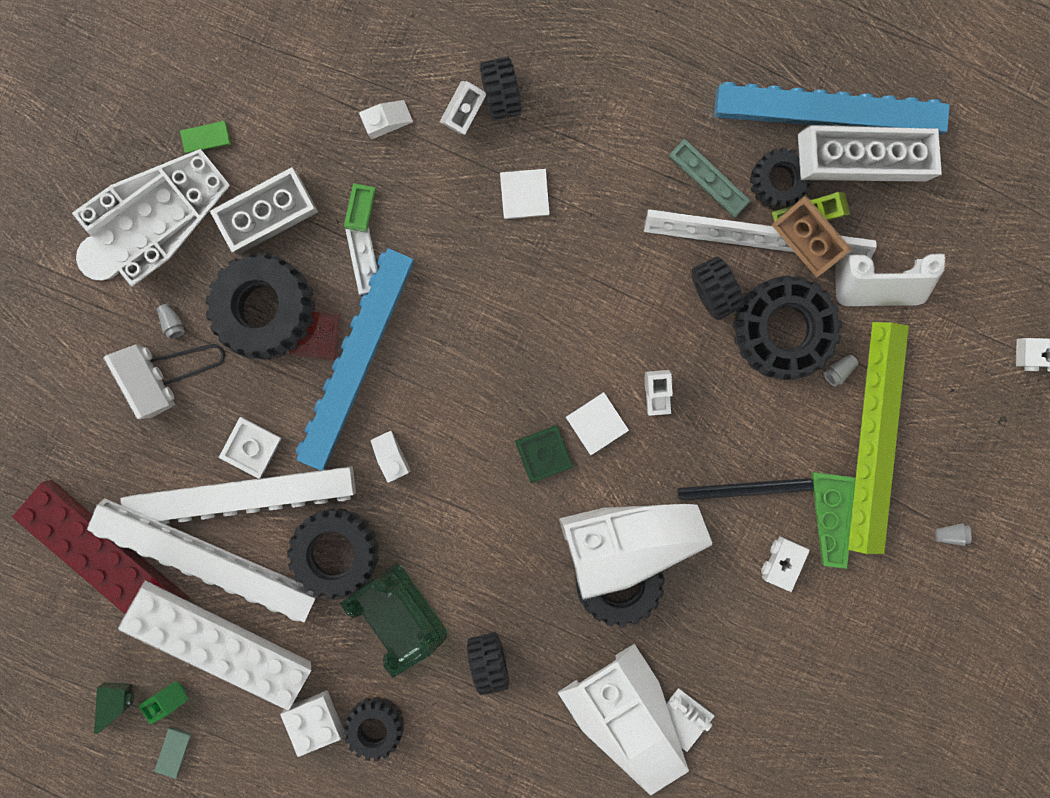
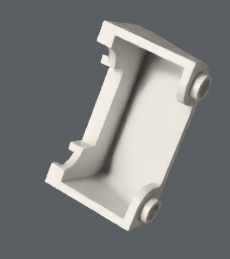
M932 254L923 259L915 260L914 267L904 271L903 274H874V265L869 257L864 255L844 257L835 263L837 301L843 306H913L923 304L929 298L944 271L945 254Z

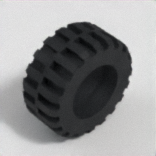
M326 509L325 511L313 514L296 528L295 534L289 541L290 549L287 550V557L291 561L288 566L290 571L293 570L295 573L294 580L296 582L300 581L304 585L302 589L306 592L311 590L314 592L313 596L318 598L326 596V599H334L335 597H340L341 599L357 592L372 576L378 563L379 556H377L379 545L376 543L374 530H370L368 527L370 524L366 520L360 519V515L355 512L349 513L347 509ZM338 532L346 536L354 547V562L347 571L341 574L327 573L315 562L313 546L316 540L325 533Z
M662 571L641 581L638 591L627 600L611 601L603 594L583 599L575 573V585L584 609L588 614L591 613L597 621H604L606 625L612 627L614 624H618L619 627H627L628 623L636 625L640 623L639 620L641 618L647 619L651 615L650 611L653 608L656 610L659 606L658 600L660 597H663L664 593L662 588L665 580Z

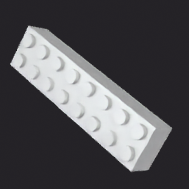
M144 581L118 629L288 711L311 672V661L147 581Z

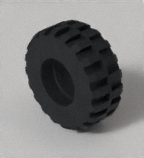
M259 253L257 256L246 254L243 255L242 260L233 259L229 262L230 266L219 270L217 273L219 275L216 281L212 280L209 286L211 289L210 296H206V304L209 305L206 317L207 320L212 322L210 326L212 333L219 337V342L223 346L228 347L234 353L251 359L270 360L272 357L279 358L285 356L287 350H295L299 346L297 342L300 339L305 340L308 332L306 330L308 325L312 326L314 318L311 317L312 311L315 310V302L311 299L313 291L307 285L305 276L277 256L272 257L265 253ZM271 287L278 295L279 307L277 314L269 324L260 328H253L247 324L244 318V303L250 293L257 288Z
M790 275L773 278L754 287L743 298L744 307L736 311L737 318L733 323V329L736 332L734 341L739 346L741 357L746 359L749 363L748 365L753 370L759 371L761 375L778 380H794L813 375L815 371L825 367L827 360L833 358L836 353V344H840L841 335L838 334L839 328H842V319L838 320L837 312H840L837 304L833 305L831 302L832 296L828 291L821 290V285L815 281L809 282L805 277H791ZM780 307L795 308L802 314L806 322L807 331L805 339L800 346L792 350H783L776 347L771 342L767 333L769 316Z

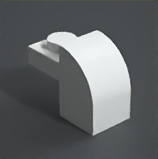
M669 370L645 372L648 416L671 414V372Z

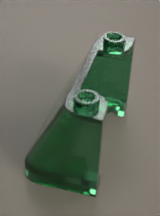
M398 564L392 565L363 585L357 592L352 593L340 602L348 616L357 618L362 615L387 650L383 656V666L392 678L431 656L447 638L445 626L407 572Z

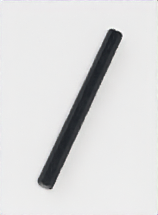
M805 478L678 488L677 495L679 500H695L812 491L814 485L812 479Z

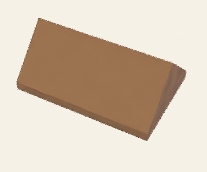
M806 196L772 224L774 229L816 277L820 276L852 250Z

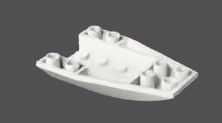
M199 149L110 185L72 214L133 287L174 255L230 185L203 151Z
M693 504L600 508L559 519L565 540L568 541L583 599L629 588L712 545L699 507Z
M633 644L615 655V661L580 683L577 680L558 691V694L581 730L647 793L652 795L689 772L660 683L636 645Z

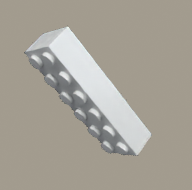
M810 126L798 134L801 180L926 182L942 175L938 129Z

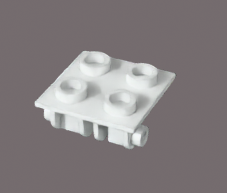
M678 688L667 702V707L680 746L688 752L701 733L711 728L712 723L710 722L714 715Z

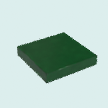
M558 425L515 440L530 483L573 468Z

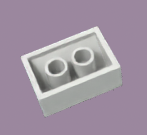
M135 344L103 357L137 419L153 418L175 405L173 401L175 399L174 394L169 387H165L163 384V374L150 361L153 357L147 347Z

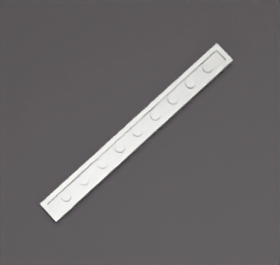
M648 210L644 225V232L794 252L773 226ZM841 236L852 249L844 257L864 255L870 259L872 258L876 249V240Z

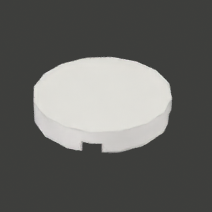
M91 236L87 237L80 244L77 250L76 261L79 269L85 276L93 280H108L119 273L116 266Z

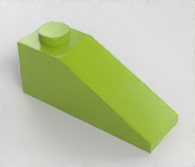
M843 192L810 200L827 221L850 215L846 195ZM793 206L773 211L774 222Z

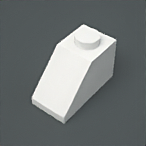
M404 100L381 103L359 112L371 140L413 122Z
M392 430L371 440L378 464L388 483L411 472Z

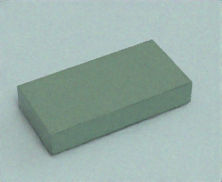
M174 727L168 729L154 772L175 779L178 777L192 733Z

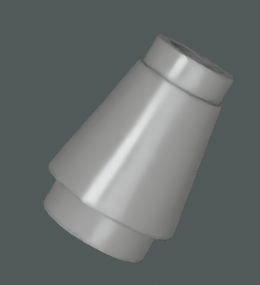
M163 304L156 309L163 335L167 336L168 339H175L185 333V325L169 304Z
M849 354L847 357L826 367V371L823 373L825 379L833 386L842 385L858 365V361L853 355Z
M961 523L935 530L936 542L961 546L971 544L972 536L969 525Z

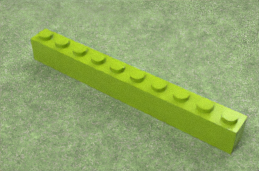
M872 322L848 550L865 554L885 553L908 325L891 322Z

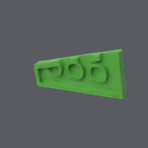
M811 472L822 565L847 569L856 477Z

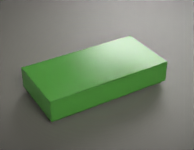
M225 121L180 131L185 154L199 149L206 151L231 145Z
M353 183L344 223L345 229L367 233L376 187Z

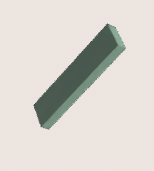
M685 138L668 155L676 165L733 218L751 201Z

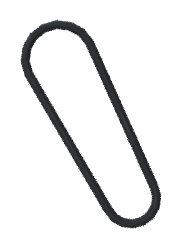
M210 344L152 358L150 361L163 360L208 348L220 350L221 359L219 362L163 382L164 385L220 365L224 361L225 353L219 345Z

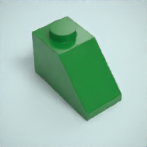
M174 681L139 704L138 708L149 724H152L169 715L188 701L189 698L186 695L185 688L178 684L177 681Z

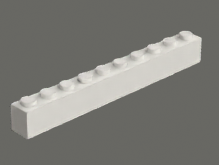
M353 466L131 495L121 498V506L163 524H168L169 519L178 518V522L191 521L192 516L199 515L201 519H209L215 517L214 513L222 512L223 516L237 515V510L246 509V513L259 512L260 507L267 506L269 510H277L283 508L282 504L291 503L292 507L305 506V501L314 500V504L327 503L328 498L337 497V501L350 500V496L356 494Z
M105 498L97 505L87 530L93 532L99 538L110 539L116 545L123 548L129 547L136 550L141 556L157 559L162 565L178 568L183 574L199 577L203 582L220 586L230 594L241 595L251 603H260L272 612H281L287 615L293 621L305 622L316 598L311 590L306 592L302 589L304 585L300 582H296L291 578Z

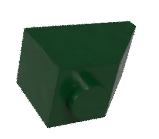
M104 682L97 687L94 733L99 734L133 704L134 692L131 691L132 684Z

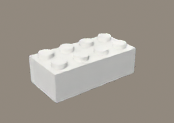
M291 167L214 208L210 212L231 252L240 255L318 213V210L297 171Z

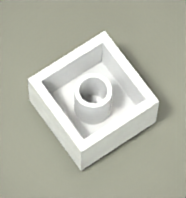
M328 690L292 704L289 711L284 709L280 714L298 757L339 741L344 734V729Z

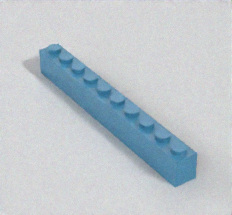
M724 82L716 89L714 117L811 126L938 129L939 136L947 132L950 104H944L938 99L921 102L918 98L914 97L897 100L895 96L890 95L882 96V98H873L872 94L850 96L851 93L849 92L828 94L826 90L805 92L803 88L782 90L780 86H769L767 89L759 88L757 84H746L743 87L736 86L734 82Z
M387 248L386 253H381L377 263L380 265L377 274H372L368 283L371 286L368 295L364 294L359 306L362 309L359 316H354L350 328H353L349 337L346 336L341 345V349H344L340 358L337 357L332 366V370H335L331 379L328 378L324 384L323 391H326L322 400L319 399L314 408V412H316L314 420H310L305 428V433H307L305 441H300L296 449V454H298L297 461L320 471L326 469L413 268L414 259Z

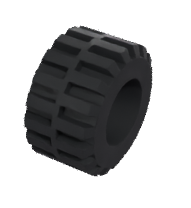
M503 57L481 62V79L491 119L496 121L521 115V99L511 59Z
M787 148L774 149L770 153H766L755 164L756 166L751 172L753 175L750 178V183H753L751 191L757 194L755 196L757 201L759 199L763 201V206L770 205V209L787 208L795 205L809 192L810 189L808 188L812 185L813 180H801L800 158L796 154L797 150L791 149L787 151ZM782 167L790 173L792 177V187L790 190L780 191L773 187L769 178L772 168Z
M716 256L691 269L695 289L706 310L714 319L720 320L744 307L743 295L738 282L723 259Z
M493 632L468 638V661L472 679L479 695L508 690L510 684L508 668L498 634Z
M374 697L373 700L369 698L364 699L362 703L356 704L346 720L344 728L346 737L344 740L346 744H350L348 749L351 752L354 750L357 752L356 756L358 758L363 755L366 761H370L371 757H374V761H379L382 756L385 759L389 757L390 752L393 753L396 750L397 745L400 743L404 730V719L401 718L402 713L400 709L396 711V705L393 702L391 705L388 704V699L383 698V701H380L379 697ZM369 718L378 719L385 724L387 735L380 739L370 738L363 732L361 724Z

